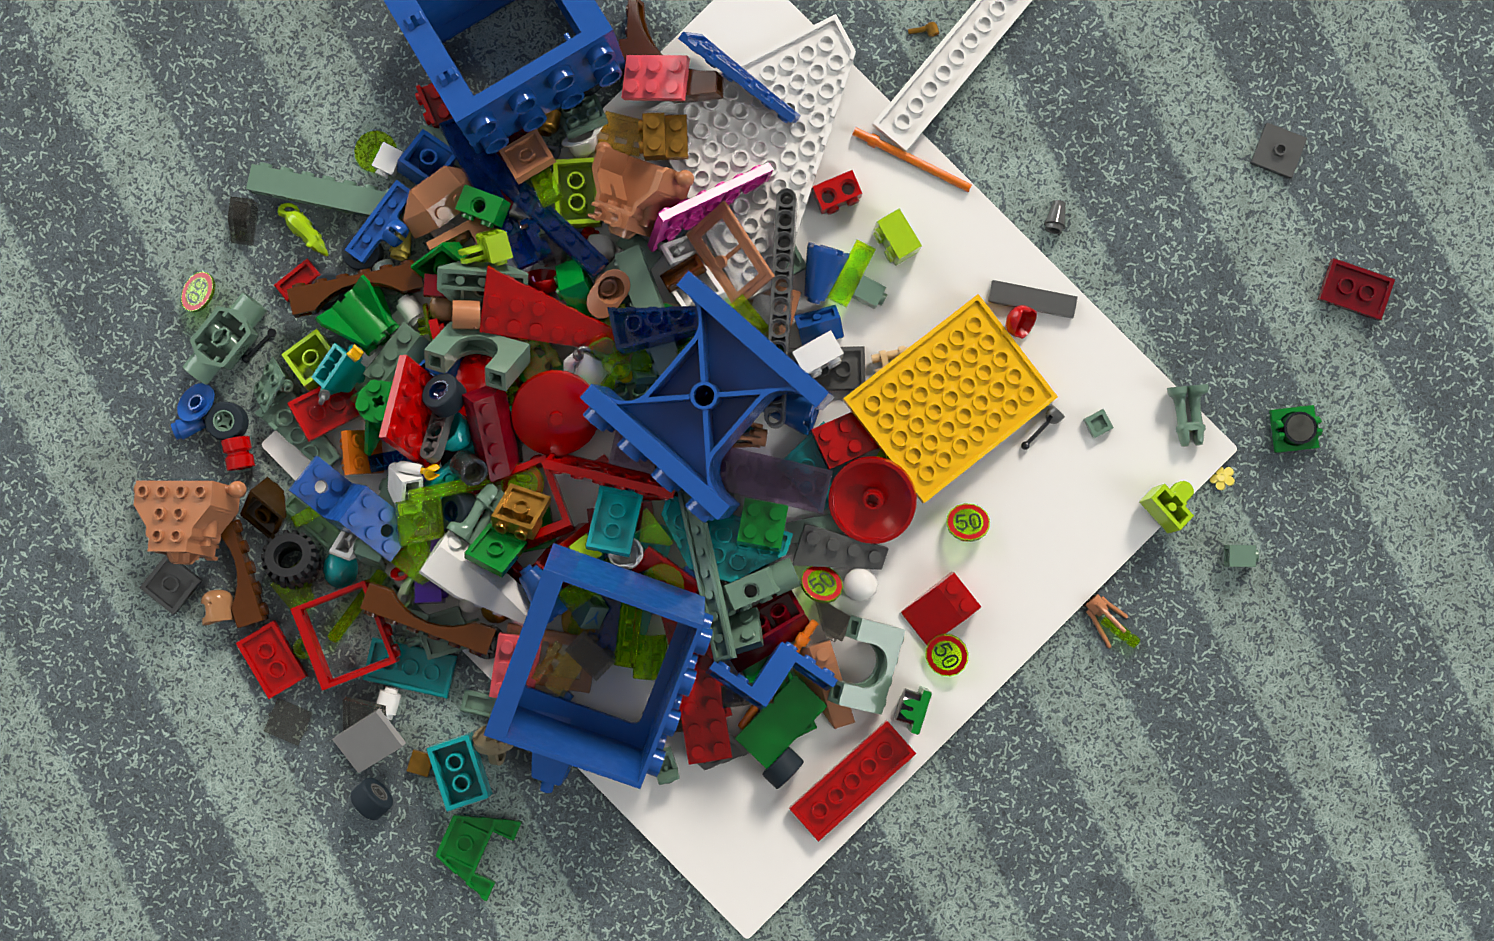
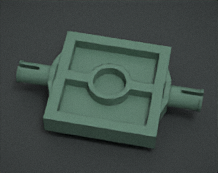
M459 606L429 614L431 615L429 622L441 625H459L476 620L480 621L479 618L466 621ZM425 633L424 636L418 635L406 639L407 642L415 640V642L407 644L409 648L421 644L426 651L428 660L468 649L463 646L460 649L448 645L449 641L440 638V641L427 637L428 633Z

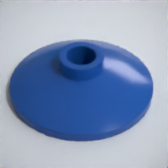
M198 383L187 389L179 400L177 406L178 416L185 422H194L205 416L214 402L215 394L213 388L210 385Z

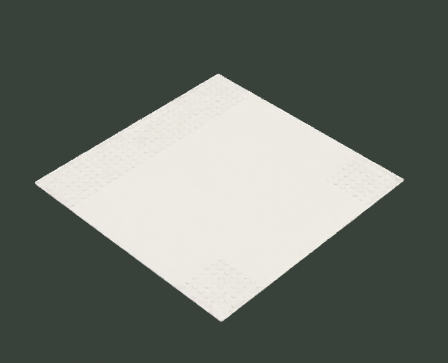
M713 0L661 53L663 55H687L690 58L689 69L721 73L722 71L711 67L705 62L703 57L694 53L678 39L682 32L703 34L735 62L740 63L813 26V24L789 0ZM853 64L813 186L853 170L863 194L859 198L858 203L849 207L845 204L839 207V211L828 215L827 212L821 214L811 190L795 240V245L805 263L808 242H813L818 246L832 247L844 251L843 253H850L828 297L825 301H820V304L807 301L808 297L804 296L805 270L793 276V290L802 292L795 315L836 304L844 333L843 338L836 340L840 347L865 346L866 381L875 374V369L882 368L881 362L872 364L871 355L878 354L882 350L887 352L896 350L899 346L909 347L977 294L980 295L1007 330L1005 326L1006 317L1015 307L988 302L992 280L1078 296L1073 319L1037 312L1035 324L1025 338L1021 339L1011 335L1058 398L927 502L922 504L917 497L916 512L908 528L895 539L878 543V545L888 547L889 550L882 570L868 569L876 576L878 582L877 591L870 599L855 601L844 592L843 582L845 576L851 570L858 568L827 567L837 573L842 584L840 594L828 601L812 597L803 586V574L808 568L813 566L793 565L801 586L792 589V592L809 621L813 619L819 624L809 637L811 640L807 646L830 639L843 681L849 683L865 681L872 674L876 664V655L869 643L845 636L851 615L905 630L904 641L899 651L898 663L894 669L892 684L889 687L886 706L883 709L882 715L851 708L855 723L834 729L822 712L814 720L817 729L796 738L789 747L803 759L804 763L779 789H776L762 775L766 768L750 753L705 771L698 764L689 765L684 732H675L673 737L667 736L664 748L671 746L680 779L670 784L659 785L657 777L646 774L641 789L578 768L746 939H749L1161 527L1139 503L1153 487L1165 483L1170 489L1177 482L1187 481L1192 485L1195 493L1237 451L1236 445L1202 412L1203 424L1206 426L1203 445L1196 446L1194 444L1191 430L1189 431V446H1181L1175 429L1177 427V416L1174 401L1167 393V388L1176 386L923 133L907 152L972 184L969 192L876 146L873 148L867 145L868 142L852 135L857 127L871 135L874 133L880 136L879 139L897 147L872 126L874 121L889 105L890 101ZM621 90L603 108L609 123L604 125L597 134V142H607L612 149L645 161L644 154L639 153V141H643V133H639L638 120H642V113L664 101L624 100L621 98ZM568 147L561 149L559 159L576 158L571 154ZM595 151L592 152L587 158H594L596 155ZM668 160L647 161L672 169ZM552 173L535 212L540 221L541 228L538 229L536 234L529 236L535 247L536 269L556 270L555 266L580 257L591 278L603 267L596 268L590 266L582 259L581 248L583 243L579 240V234L584 228L559 230L556 226L554 175ZM849 185L842 187L843 193L847 195L854 192L853 188ZM824 194L822 196V200L825 203H831L834 200L831 194ZM900 208L922 247L917 254L895 266L893 262L890 263L884 254L886 249L882 243H877L873 233L875 232L874 227L878 220ZM602 221V227L595 228L600 234L610 237L614 244L620 238V236L609 233L608 225L604 221ZM705 233L701 238L703 239V241L705 242V244H706L707 247H708L707 238H706V233ZM639 234L641 237H643L646 241L649 242V237ZM470 238L462 247L466 248L476 244ZM660 242V243L657 245V246H658V250H659L660 252H661L660 246H661L662 244H664L665 242ZM616 244L614 255L623 251ZM475 252V253H472V254H468L467 256H470V255H473V254H477V253H480V252ZM662 255L651 269L663 302L680 305L674 295L669 293L659 276L671 269L664 255ZM863 275L886 287L884 293L888 295L882 306L877 305L873 309L852 298ZM781 282V284L778 285L788 288V284L785 282ZM423 291L417 292L413 295L426 311L427 320L414 329L432 342L433 338L428 322V317L431 320V315L428 309L427 316L426 304L429 306L432 298L423 297ZM557 292L549 294V296L566 305L565 300L561 301ZM760 294L754 298L750 311L753 314L751 321H757L764 327L769 326L771 296ZM629 304L619 312L616 310L604 322L618 331L639 338L640 343L636 351L646 350L644 343L647 342L646 338L630 333L631 324L637 325L639 320L633 318ZM785 304L777 305L775 311L783 313ZM398 310L392 315V318L399 326L403 322L407 323ZM683 312L676 332L693 338L697 330L686 313ZM794 319L790 330V348L802 347ZM760 331L765 337L768 338L765 331ZM550 343L561 357L562 362L575 349L573 346ZM381 345L378 346L376 352L371 356H367L365 352L362 355L361 363L366 369L383 347ZM621 345L618 348V354H628L629 346ZM606 355L604 359L595 356L609 363L616 369V372H619L621 365L612 362L613 358ZM625 363V367H627L628 373L630 371L629 364ZM365 376L363 383H356L354 387L357 392L367 385L371 379ZM518 376V377H517L518 381H519V382H522V380H521L520 377ZM632 376V380H631L630 382H628V383L635 382L634 379H633V376ZM616 383L610 386L609 388H614L618 386V384ZM853 390L828 391L834 396V399L824 410L818 409L819 413L814 428L818 427L823 421L827 423L850 413V409L842 399ZM1185 397L1187 421L1191 422L1189 399ZM1052 405L1055 406L1065 418L1057 424L1050 423L1030 443L1029 449L1023 450L1021 448L1022 442L1027 441L1046 422L1047 410ZM1104 409L1114 428L1096 438H1092L1083 419ZM764 412L754 421V423L763 424L764 429H768L767 439L776 467L807 437V435H803L785 424L778 429L769 427L764 419ZM360 416L326 433L325 435L342 457L331 467L351 483L365 485L379 495L380 482L383 478L386 479L389 473L388 466H384V473L345 475L342 470L344 464L341 465L343 450L340 448L342 443H339L341 431L365 430L363 418ZM769 416V421L771 423L778 422V420ZM597 428L594 436L586 445L575 452L569 453L570 455L596 460L605 454L612 465L650 474L657 468L649 459L646 462L641 459L636 462L627 456L617 446V443L623 438L617 430L611 433L607 429L602 432ZM274 431L262 443V447L295 481L311 462L277 431ZM515 432L520 455L518 463L527 462L531 457L541 454L526 446ZM382 440L383 457L385 456L386 459L385 461L383 458L384 465L393 462L392 455L394 456V461L398 462L397 458H402L401 454L397 456L400 452ZM880 448L858 457L875 456L888 459ZM726 453L720 465L721 480L736 484ZM403 455V459L399 460V462L407 461V457ZM478 466L448 493L465 492L464 487L469 485L471 481L485 479L479 473ZM777 467L790 508L787 511L786 523L831 514L829 507L820 513ZM540 468L538 471L543 478V493L551 496L550 506L554 523L561 520L562 517L543 468ZM530 472L529 474L533 476V481L531 483L520 484L516 482L515 479L509 481L508 487L510 483L517 486H526L538 483V480L536 476L532 472ZM555 474L574 527L579 523H588L587 509L595 508L600 485L593 483L592 479L583 478L579 480L571 478V474ZM528 475L517 478L521 482L531 481V477ZM322 480L315 484V490L318 493H322L326 488ZM503 484L496 486L498 490L503 491ZM737 488L734 498L741 505L733 514L741 517L743 504ZM666 500L652 501L654 522L666 525L661 516ZM964 504L975 505L981 508L989 519V527L986 532L974 539H963L956 536L948 526V516L954 508ZM963 509L955 514L953 524L959 532L971 535L981 530L983 518L973 509ZM409 513L404 515L414 524L421 519V517L419 518ZM976 513L981 519L980 528L974 529L971 527L969 522L971 514ZM965 514V516L958 517V521L965 520L968 523V527L964 530H959L956 526L964 528L965 523L963 521L956 523V515ZM972 515V525L974 527H978V517L976 515ZM430 523V536L426 537L422 545L421 557L413 567L418 573L427 560L430 551ZM673 539L668 559L684 569L683 567L686 566V563ZM798 543L790 544L786 556L764 567L790 558L792 562ZM545 549L522 553L517 561L523 568L529 564L532 566ZM396 555L391 562L384 559V563L387 564L385 572L389 577L391 570L398 565ZM407 570L400 572L398 575H404ZM823 570L813 571L807 579L810 589L821 596L833 594L837 587L834 577ZM950 572H955L981 605V608L944 635L958 639L964 645L967 652V662L964 668L959 673L949 676L941 675L929 665L927 660L928 646L901 614V611ZM827 573L833 579L834 586H826L821 581L819 575ZM821 575L826 584L832 585V581L827 575ZM813 578H816L814 581H812L813 586L816 583H821L824 586L825 591L821 594L817 593L816 591H823L822 586L816 585L813 589L809 581ZM393 580L399 587H401L403 581ZM720 580L721 586L728 583ZM575 585L568 591L576 600L580 598L582 593L590 594L589 590ZM748 585L744 589L745 594L754 596L757 593V588L754 585ZM449 594V597L446 598V603L417 605L426 614H431L459 606V599ZM760 600L753 602L752 606L760 603ZM480 608L474 613H468L461 609L466 621L479 618L480 622L495 625L503 633L507 632L508 623H513L508 618L502 623L493 624L482 616ZM654 613L651 617L641 655L620 650L610 630H608L604 623L601 633L597 636L599 639L590 693L568 690L574 695L571 700L572 702L630 722H638L641 719L642 712L645 709L669 646L661 616ZM560 614L547 624L546 629L564 632ZM546 641L542 643L539 673H541V665L546 663L549 642ZM942 641L934 646L932 659L937 667L943 670H952L960 664L962 654L960 648L953 642ZM949 642V644L951 645V647H952L953 650L951 651V649L949 648V646H948V645H945L944 647H945L946 650H947L946 655H944V656H942V657L937 656V655L935 654V651H934V650H935V647L938 648V649H937V653L941 655V654H943V653L945 652V650H944V648L941 647L940 645ZM553 643L551 664L554 670L551 675L580 679L585 648ZM470 649L462 650L492 680L495 658L483 659L469 653ZM949 655H956L959 658L958 663L951 668H945L942 665V660ZM950 657L946 659L944 665L950 666L954 664L957 658ZM730 660L722 661L731 668V673L736 676L738 674L744 676L742 672H737ZM791 668L790 672L794 677L795 673L793 671V668ZM537 684L535 689L555 696H559L563 690ZM725 686L733 714L726 717L728 732L736 737L742 731L738 724L752 704ZM919 686L930 690L932 696L920 734L917 735L908 730L907 723L895 720L903 690L906 688L918 692ZM887 720L917 754L818 842L789 807Z

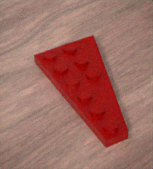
M489 265L487 267L479 332L574 347L588 346L590 349L612 352L615 328L593 317H588L577 309L559 302V300L495 270V268Z

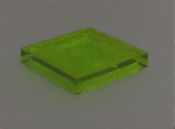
M439 494L395 502L399 544L401 546L439 539L444 536L442 504Z

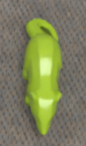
M292 203L281 204L278 207L277 213L285 218L290 231L297 237H300L306 246L323 256H328V250L322 240V235L312 227V222L303 215L304 213L300 212V209ZM292 207L296 211H285V208Z

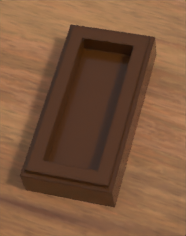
M696 253L659 276L669 293H672L679 288L677 286L678 282L688 271L698 277L705 273L707 269Z

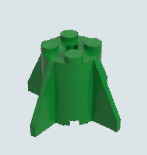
M363 274L354 287L344 295L345 298L341 302L338 300L332 308L317 316L315 320L322 327L356 343L367 356H371L376 352L379 345L382 347L386 345L391 338L390 335L392 336L400 326L392 318L382 288L372 286Z
M371 380L350 398L365 421L364 453L369 457L381 439L379 434L393 381Z

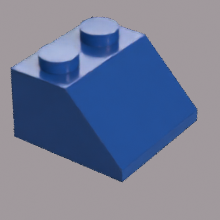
M422 129L398 159L397 172L418 185L444 165L452 167L459 153Z

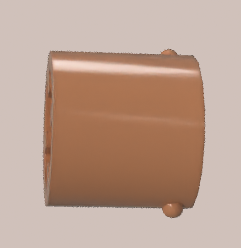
M452 300V329L480 330V301Z

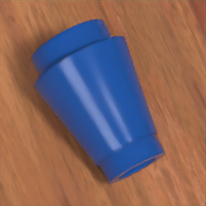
M203 417L194 422H185L182 419H177L174 423H171L172 431L177 440L181 438L185 440L206 428Z

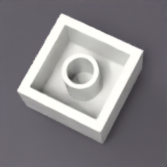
M830 330L793 351L791 357L812 378H816L822 374V369L828 366L829 369H832L839 365L844 353Z

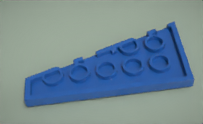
M681 33L678 39L687 45L689 49L703 57L705 62L711 67L722 71L721 75L728 81L732 82L734 80L749 94L758 98L766 108L777 112L778 118L787 124L788 122L796 123L801 117L800 114L703 34Z

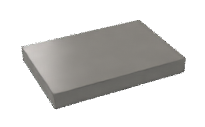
M380 708L332 739L358 773L406 744Z

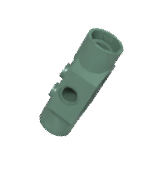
M244 292L240 294L230 308L217 306L190 339L194 352L182 366L184 370L205 385L210 383L221 368L232 370L259 337L255 326L268 310Z
M790 558L759 569L732 583L724 584L721 587L728 617L736 614L737 609L743 612L752 608V603L760 600V603H764L773 599L772 594L781 595L801 586ZM754 585L757 588V593L754 596L746 595L744 591L746 586Z

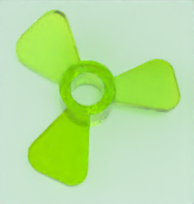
M608 337L601 338L588 346L591 349V354L602 359V367L608 372L600 386L609 387L613 391L615 381L625 379L631 370L649 372L651 369L650 356L644 345L636 346L624 356L616 352L614 341Z

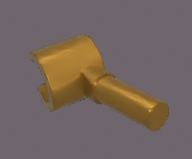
M930 22L922 27L908 29V34L927 31L928 36L933 37L939 34V29L935 22Z

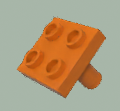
M365 430L341 431L339 443H342L340 445V448L343 450L341 465L344 464L342 470L345 475L384 473L382 440L380 439L369 457L364 453Z

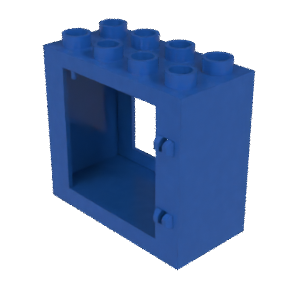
M384 0L456 124L477 155L484 151L487 154L499 152L509 143V136L521 129L530 132L539 128L547 119L545 114L560 106L562 109L573 108L584 99L585 95L583 92L597 84L601 87L612 85L622 76L621 70L625 68L626 64L611 25L595 0H555L576 36L571 38L568 33H565L563 36L566 42L475 96L443 43L515 0Z

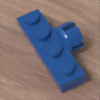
M396 180L345 248V251L364 264L380 242L385 241L392 247L399 246L403 241L395 236V233L398 232L405 238L409 233L408 227L399 218L406 207L410 189Z

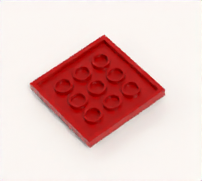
M399 355L379 438L414 463L421 464L424 468H427L432 464L421 457L420 450L432 411L424 404L422 393L428 381L434 376L408 355ZM441 459L434 464L440 465Z

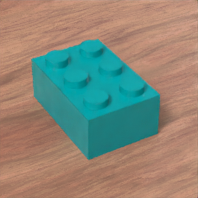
M473 731L426 748L446 811L489 798L493 794L480 753L474 749Z

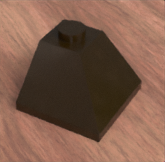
M266 477L250 490L240 515L268 539L271 538L273 540L275 538L274 534L280 531L287 514L284 490L276 482Z

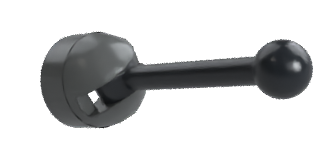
M1052 405L1047 410L1046 422L1027 441L1022 442L1021 448L1023 450L1029 449L1030 443L1050 423L1057 424L1065 418L1055 406Z

